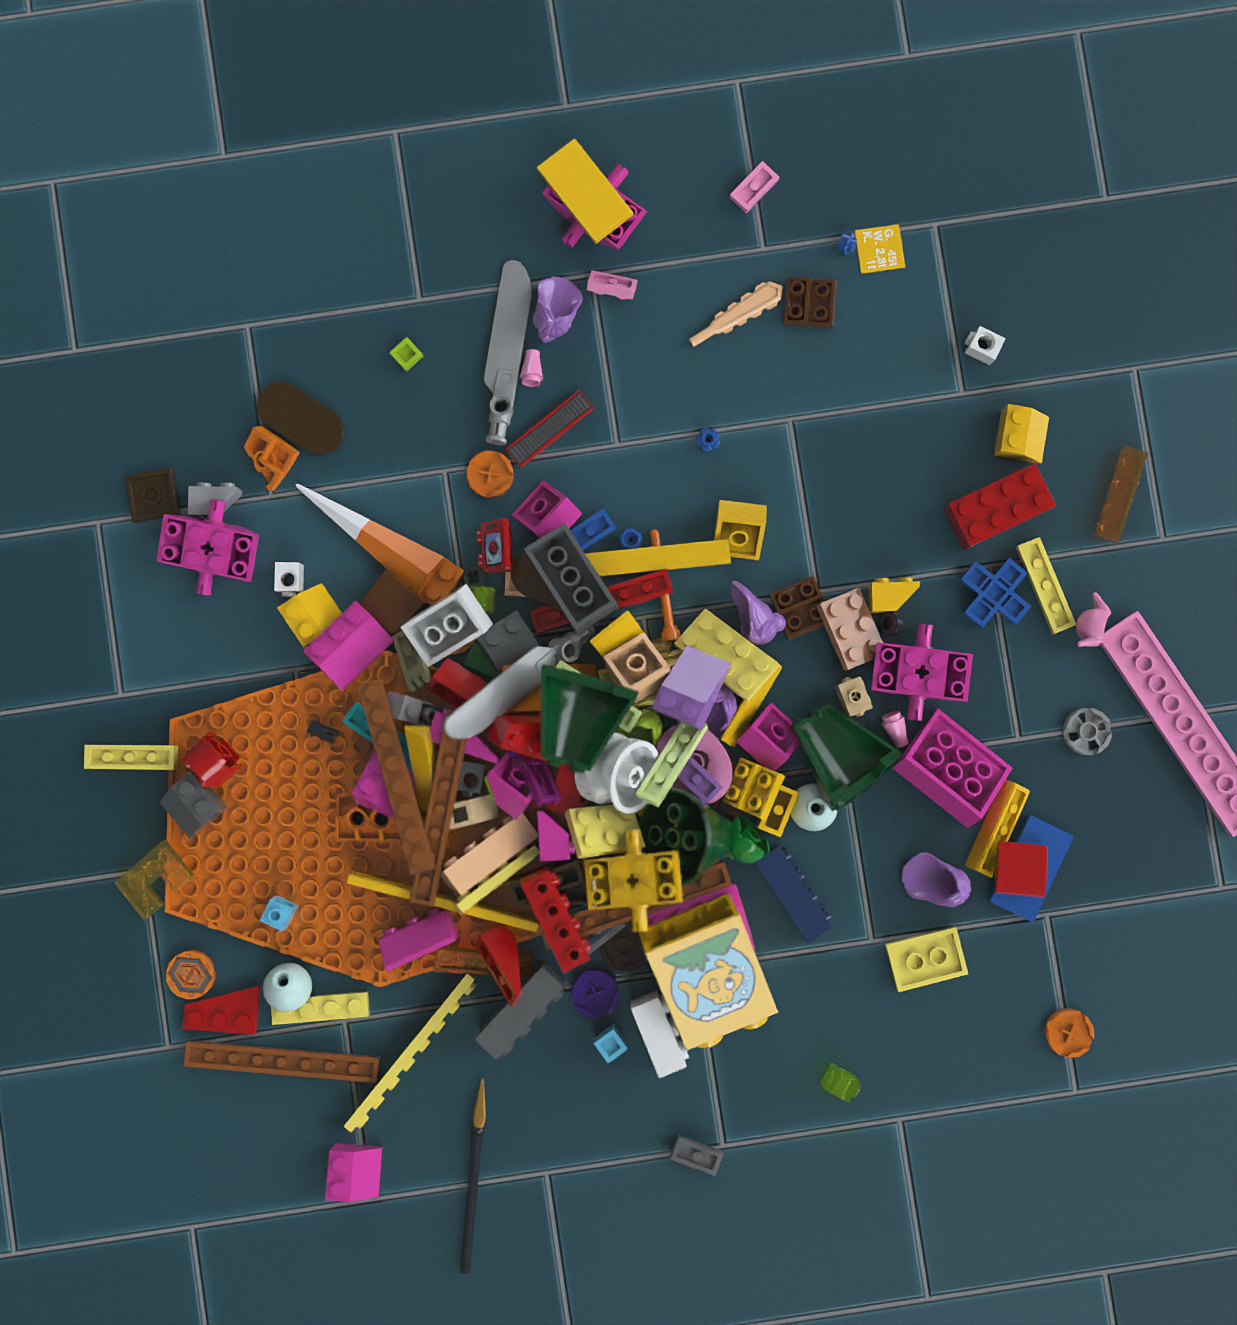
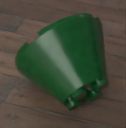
M670 788L659 807L653 804L646 805L639 824L646 846L642 853L655 854L678 851L681 887L691 884L721 859L729 856L731 822L724 819L690 792L684 789Z

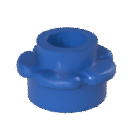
M844 232L840 238L838 251L843 252L844 255H847L849 252L853 253L856 248L857 239L854 238L853 232L851 234Z
M704 428L696 438L697 445L703 451L716 449L719 445V434L714 429Z
M628 528L624 533L620 534L619 542L624 550L640 548V542L642 541L640 532L635 531L633 528Z

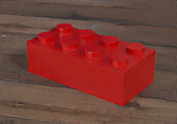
M1036 463L949 503L943 509L963 550L1054 508L1056 504Z

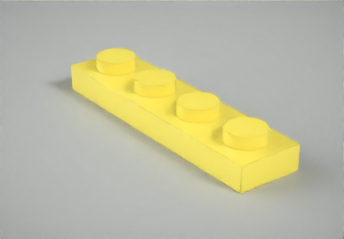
M1040 537L1016 546L1023 567L1028 572V579L1051 634L1075 626V620Z
M85 745L84 769L178 770V746Z
M535 845L530 849L527 846L515 854L516 860L510 864L506 861L496 869L498 873L490 879L487 875L476 884L478 889L472 893L468 890L457 898L459 903L455 906V909L460 916L537 858L540 854Z
M368 991L310 996L304 1005L289 1012L278 1011L271 1007L272 1025L369 1017Z

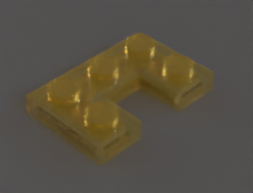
M167 840L160 842L115 883L144 921L165 905L150 886L160 876L175 894L196 878Z

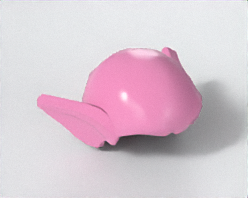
M1095 592L1092 594L1095 609L1082 612L1076 623V633L1082 640L1077 642L1078 647L1099 646L1103 641L1105 625L1108 617L1111 615V611Z

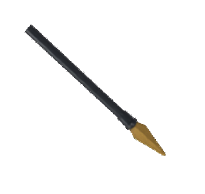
M483 1078L480 1082L473 1110V1126L471 1127L472 1148L460 1270L462 1274H469L471 1267L481 1145L483 1144L484 1123L486 1120Z

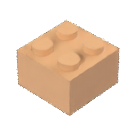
M645 633L640 634L603 657L606 670L616 684L639 691L633 704L660 689L670 673V667Z

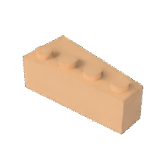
M523 813L517 820L509 815L502 821L504 823L503 827L499 830L493 827L483 835L484 841L478 845L476 842H473L463 850L465 852L464 856L460 859L454 856L444 864L446 869L441 872L440 877L455 897L465 893L539 837V834Z

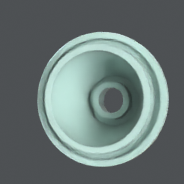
M810 783L798 788L796 791L799 794L790 813L794 822L799 827L808 831H820L831 825L837 815V811L834 810L832 812L829 809L818 784ZM814 803L820 806V810L816 813L811 810V806Z
M283 963L275 966L267 974L263 983V993L268 1004L274 1009L283 1012L300 1008L306 1003L312 991V980L309 973L302 966L295 963ZM287 979L288 984L281 987V981Z

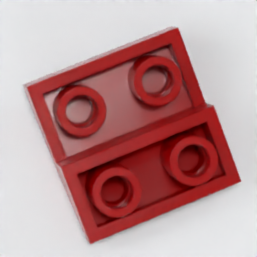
M999 841L997 843L995 893L1044 898L1047 880L1048 846Z

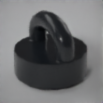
M886 612L880 618V629L885 635H898L901 632L903 618L900 613Z

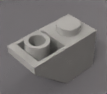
M199 482L196 483V486H189L188 515L208 518L211 498L226 501L225 512L242 496V490L235 487L233 483H220V487H211L210 483Z
M391 691L387 693L393 718L421 726H430L431 728L436 711L441 712L442 706Z

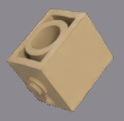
M846 677L842 679V683L834 686L844 713L848 717L853 715L857 717L862 716L866 710L873 708L861 677L853 679Z

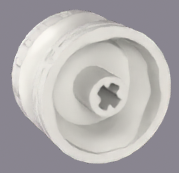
M615 732L591 771L585 770L584 774L575 772L576 787L580 795L589 801L598 804L613 802L615 809L624 813L637 812L648 802L637 797L636 792L655 764L659 754L652 744L640 739H628L626 736Z

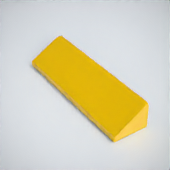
M780 664L778 669L749 702L744 699L741 700L730 724L721 734V741L731 747H736V741L748 727L782 669Z
M405 726L418 805L420 809L427 811L436 768L430 726Z
M1005 780L991 804L965 866L992 878L997 867V843L999 841L1008 842L1030 790Z

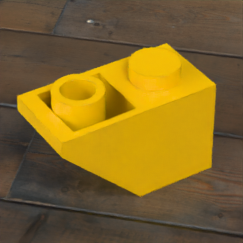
M889 578L874 579V583L868 585L870 613L897 611L920 587V582H913V578H898V582H889Z

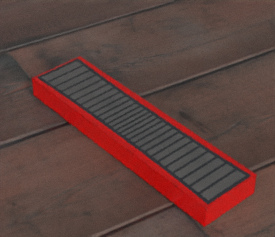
M578 390L507 447L506 451L520 468L524 467L594 410L593 406Z

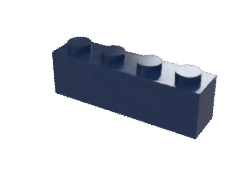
M775 845L768 854L754 863L804 940L809 944L832 929L829 924L832 918L825 908L820 910L816 904V901L819 899L811 887L807 889L802 881L805 880V877L799 868L793 869L789 863L792 857L786 848L780 849L778 845Z

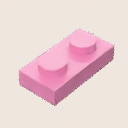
M762 161L730 194L729 198L747 213L776 184L779 176Z
M592 270L587 290L600 295L608 294L619 299L633 300L638 280Z

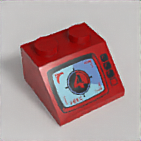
M508 518L481 523V530H477V542L482 544V553L478 554L479 568H483L485 574L511 572L513 551L511 524Z

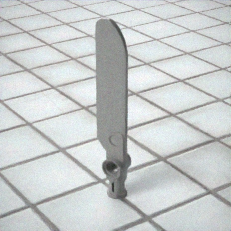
M516 260L506 262L502 269L484 374V382L493 394V398L490 401L488 420L491 423L489 436H486L485 441L494 445H506L507 443L505 439L506 429L510 425L513 415V405L532 298L531 281L525 267ZM500 404L508 406L504 412H497L496 407Z
M593 626L580 634L574 630L573 632H567L561 638H554L550 641L548 648L542 646L533 647L450 714L443 724L445 734L449 737L461 739L469 738L482 732L495 721L496 716L503 715L541 683L542 664L556 667L560 660L565 663L575 661L583 644L596 636Z

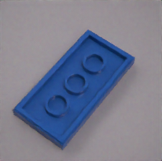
M1028 815L1016 843L1048 846L1046 897L1074 836L1032 815ZM994 887L988 901L1034 923L1045 897L995 893Z

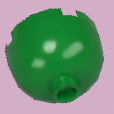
M738 815L731 821V844L728 856L730 859L750 864L758 861L770 852L767 839L764 838L762 840L757 833H760L761 830L755 827V824L749 818Z

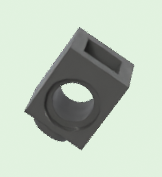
M463 761L458 790L462 791L461 796L475 798L476 793L482 794L486 765ZM468 773H474L477 776V783L473 787H469L465 783V776Z

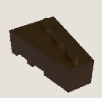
M577 855L571 856L568 860H560L508 879V888L516 908L532 907L522 888L520 879L545 867H548L550 873L555 871L560 885L557 886L560 895L565 893L570 905L588 906L586 880Z

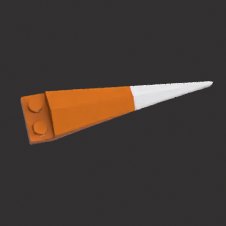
M296 484V487L386 569L392 570L406 586H411L429 605H433L451 594L463 578L465 571L445 557L300 484Z

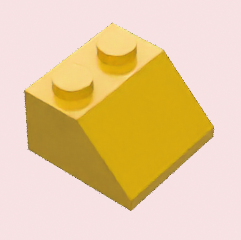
M1008 404L1001 410L994 456L1041 464L1049 417L1033 408Z
M719 500L714 541L729 539L730 557L759 560L766 526L767 506Z
M322 583L295 595L277 607L304 648L309 646L342 614Z
M627 610L591 639L590 644L603 659L605 655L644 632Z

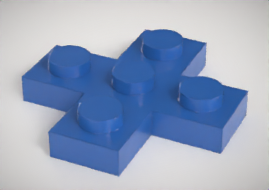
M1010 558L1002 564L994 575L977 561L973 562L959 579L977 595L963 614L980 628L987 624L996 611L1013 625H1017L1031 608V605L1013 591L1028 572Z

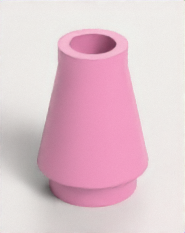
M526 350L520 374L522 384L525 386L536 387L543 380L540 352L538 350Z
M900 711L890 712L882 716L883 722L881 724L894 743L895 748L908 745L905 718L901 715Z

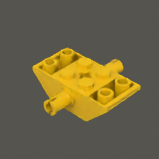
M641 830L625 831L627 854L625 856L585 860L588 910L629 907V909H632L633 932L649 931L646 909L649 908V905L682 902L678 851L655 854L642 853Z

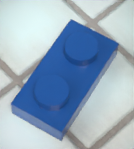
M603 508L570 531L584 551L617 528Z

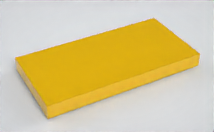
M575 138L537 167V171L595 244L633 216V211Z

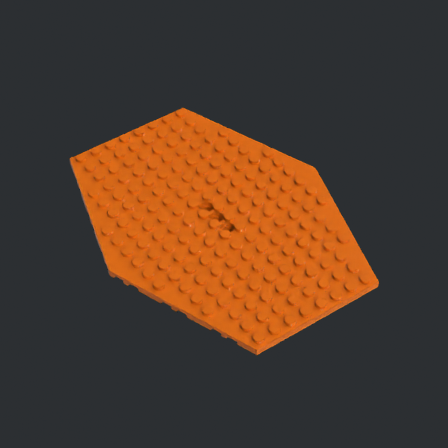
M383 651L343 691L320 671L170 719L169 746H178V770H168V790L188 772L194 771L184 765L182 758L185 757V752L207 732H214L217 734L214 736L215 739L220 741L223 738L238 754L240 759L237 761V764H242V768L219 788L211 786L228 808L192 839L188 838L167 812L165 912L206 925L214 930L217 929L229 933L231 936L251 943L269 947L280 953L289 954L331 971L349 975L351 978L369 982L377 987H384L400 980L480 956L475 947L479 935L502 925V923L467 914L460 916L458 912L450 910L460 932L455 941L386 971L378 941L384 936L383 931L394 926L400 929L406 926L405 921L416 916L422 919L428 916L427 912L436 906L432 907L409 902V899L347 884L349 875L354 871L409 886L413 885L414 875H411L395 819L388 817V822L385 825L379 824L377 821L379 812L356 803L352 795L373 752H376L373 743L342 722L355 702L363 706L358 685L382 679L386 694L388 691L442 706L440 713H443L444 709L455 711L457 708L427 690L430 682L426 683L424 681V686L421 688L417 687L416 691L410 692L398 654ZM429 666L432 677L439 668ZM393 718L396 730L405 736V726H421ZM319 719L321 720L320 723L340 731L334 745L316 736L310 737L307 729L312 720L317 721ZM486 728L478 733L479 737L501 758L498 746L488 740L491 730ZM432 741L435 760H437L440 744ZM468 753L464 754L463 761L486 765L485 777L496 766L494 762ZM546 764L555 782L559 767ZM468 773L465 776L466 785L469 787L476 785L477 776L474 773ZM485 780L482 794L476 793V797L490 794ZM457 790L455 803L474 797L461 796L462 791ZM581 796L580 799L585 800L583 807H586L589 800ZM545 803L538 807L528 806L523 812L538 834V810L544 809L569 831V836L572 837L566 816L546 809L547 805ZM498 806L500 817L460 828H450L441 872L446 869L444 864L454 856L457 859L464 856L465 852L463 850L473 842H476L478 845L484 841L483 835L493 827L496 830L503 827L504 823L502 821L509 814ZM419 808L424 825L427 811ZM356 811L362 813L364 817L360 825L353 821V814ZM539 837L529 843L527 848L530 849L535 845L540 851ZM576 850L575 853H571V856L577 855ZM539 854L537 858L512 877L560 860L540 861ZM514 855L507 861L510 864L514 860H516L517 857ZM599 856L578 858L585 880V860L599 859ZM495 869L490 874H488V876L491 879L498 872ZM440 877L437 893L455 897ZM508 880L478 902V904L537 919L532 907H515L508 888ZM475 884L469 889V892H474L478 889V886ZM276 895L299 905L288 928L283 931L260 921L270 899ZM571 905V907H569V908H567V909H570V908H573V907H576V906H579V905ZM506 925L508 930L514 933L516 943L542 935L539 925L537 932Z

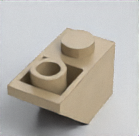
M489 794L456 802L450 828H460L500 817L496 801L492 800Z

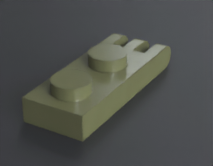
M403 630L392 636L409 691L414 692L417 690V687L421 688L425 685L424 681L426 683L431 682L432 676L429 667L426 666Z

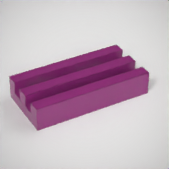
M539 759L523 760L519 766L537 806H541L543 803L550 805L551 802L558 804L562 798L545 761Z

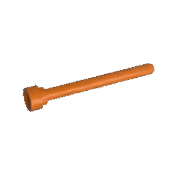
M656 529L651 530V546H661L659 532ZM669 595L662 596L660 600L665 625L661 633L662 642H673L681 634L680 630H677V625H674Z

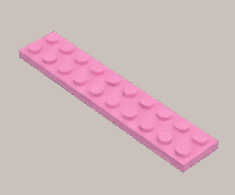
M1135 611L1106 630L1100 645L1229 837H1235L1237 835V757L1138 611Z

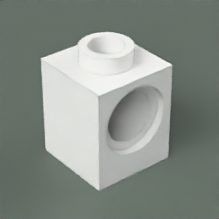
M980 326L975 332L971 331L964 343L968 345L965 353L990 365L996 359L1006 338ZM978 340L985 341L987 343L988 348H980L978 345Z
M275 562L274 591L282 593V597L288 598L294 597L296 593L303 592L304 565L299 562ZM292 574L294 576V583L291 586H285V577Z

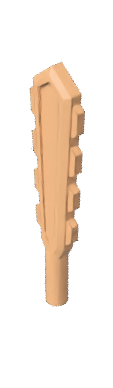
M770 281L768 283H761L755 287V292H748L741 297L739 303L734 302L729 305L726 312L716 314L715 320L712 321L709 327L689 338L690 344L694 347L714 334H727L733 330V326H741L747 323L748 318H756L761 315L762 310H770L776 307L777 303L781 300L782 285Z

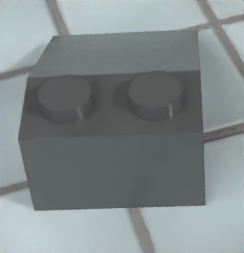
M517 610L476 638V644L498 676L502 673L503 665H512L533 647L539 646Z

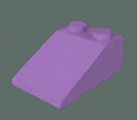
M687 645L663 682L652 708L659 713L702 731L731 663Z

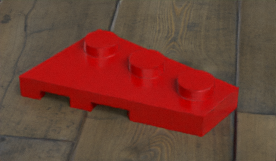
M261 985L185 1004L183 1029L255 1035L258 1027Z

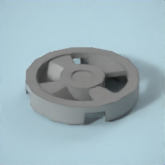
M1081 708L1073 711L1066 718L1063 725V737L1072 751L1081 755L1097 754L1109 745L1112 738L1109 725L1111 723L1103 712L1095 708ZM1081 713L1085 714V722L1083 723L1078 717ZM1103 722L1105 730H1098L1097 725ZM1077 732L1079 738L1074 742L1070 741L1068 733ZM1094 740L1098 747L1089 750L1088 741Z

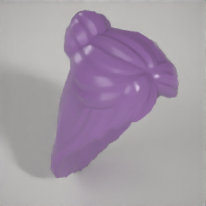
M552 276L551 278L543 279L538 285V301L536 312L533 314V323L538 329V337L544 343L551 342L568 332L576 312L583 301L581 291L566 278Z
M732 581L730 584L731 595L739 610L742 636L755 646L770 642L777 631L781 632L785 628L786 621L784 617L779 613H772L769 606L760 601L747 587L737 581Z
M726 685L721 686L706 720L708 730L718 740L724 729L730 724L737 709L736 698L731 689Z
M919 853L903 866L902 882L904 883V888L915 899L926 900L936 905L956 907L963 904L970 895L971 882L967 874L942 862L930 853Z

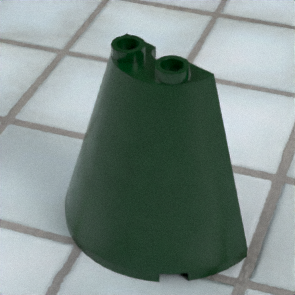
M542 664L541 758L546 759V764L560 767L561 763L570 765L569 770L576 773L584 774L585 770L591 771L636 700L639 691L570 670Z
M829 703L821 708L819 706L815 707L808 714L810 718L803 720L801 717L791 725L823 797L832 812L842 809L860 797L877 783L882 774H886L902 757L900 751Z

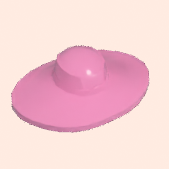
M679 724L672 726L663 733L656 749L659 756ZM707 729L691 757L723 786L708 803L710 804L720 799L729 789L733 770L731 760L725 748L716 736ZM677 777L671 788L684 789L700 799Z

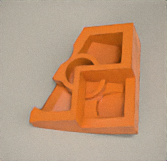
M265 426L253 427L244 445L248 456L254 461L257 472H262L268 483L266 487L269 491H274L300 453Z

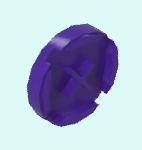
M590 969L584 971L576 978L571 995L574 1006L580 1013L587 1017L599 1018L609 1014L615 1008L619 998V989L617 982L611 974L601 969Z

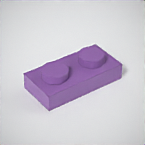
M691 756L678 775V778L706 805L723 788Z

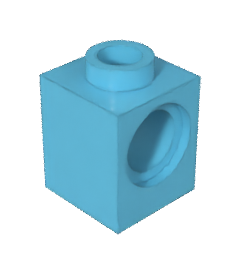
M276 895L270 899L260 921L283 931L288 928L299 905Z
M614 1024L594 1038V1045L607 1063L628 1049V1043Z

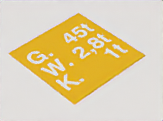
M899 224L855 230L861 274L905 268Z

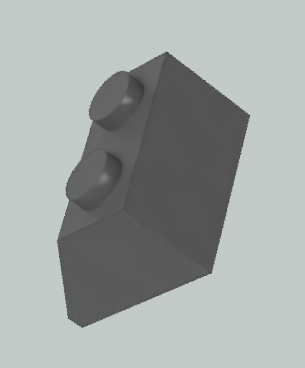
M194 771L188 772L176 782L160 801L161 805L189 839H192L228 808L211 786L205 788L198 781L199 776Z

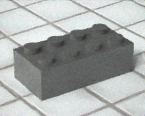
M563 523L524 548L578 634L619 609L616 601L566 523Z
M544 960L521 985V996L516 1005L511 1007L507 1000L478 1031L475 1041L495 1060L501 1055L506 1057L514 1048L515 1039L517 1037L522 1039L530 1031L531 1022L534 1019L539 1021L546 1014L549 1007L548 1004L551 1001L556 1003L561 998L565 990V979Z

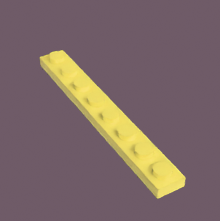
M469 970L344 1125L348 1131L352 1132L356 1126L361 1129L369 1119V1116L366 1115L371 1108L375 1110L385 1099L381 1096L387 1088L391 1091L400 1080L397 1075L401 1070L408 1071L415 1062V1059L412 1058L417 1051L422 1053L431 1042L427 1039L434 1031L437 1034L446 1022L443 1018L448 1012L453 1015L461 1005L458 1001L463 994L468 996L477 984L473 981L477 976Z

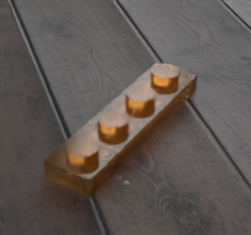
M1126 445L1122 448L1094 533L1095 537L1119 543L1148 456L1147 452Z
M442 946L436 949L433 964L434 972L492 975L476 948ZM518 951L520 977L530 976L534 959L533 952Z

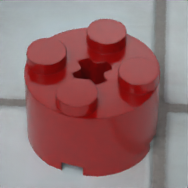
M207 732L185 752V757L182 758L184 765L194 770L199 776L198 781L205 788L210 786L219 788L242 768V764H237L240 758L235 750L223 738L220 741L215 739L214 736L217 734L214 732Z

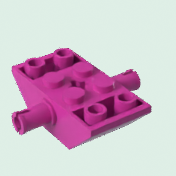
M616 164L607 180L633 211V216L598 242L601 245L616 250L621 248L647 213L645 209L617 190L618 186L629 174L626 168L620 169L622 167L620 164ZM548 185L542 195L562 217L572 223L571 227L561 238V241L565 245L568 243V247L572 249L582 234L587 233Z
M210 499L208 519L192 516L163 515L156 562L197 570L199 577L196 593L198 594L202 592V595H211L214 575L248 582L252 581L259 534L244 527L222 522L226 504L224 500ZM209 543L211 547H214L213 551L209 548Z
M918 624L916 645H913V647L876 642L871 690L908 696L907 698H910L907 719L922 721L924 700H927V698L968 702L973 654L932 649L933 647H930L933 626H926V624ZM920 667L924 671V676H921V678H919V674H915V670L920 669Z

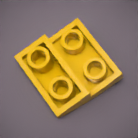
M740 757L733 773L731 784L724 794L722 802L766 821L785 776Z

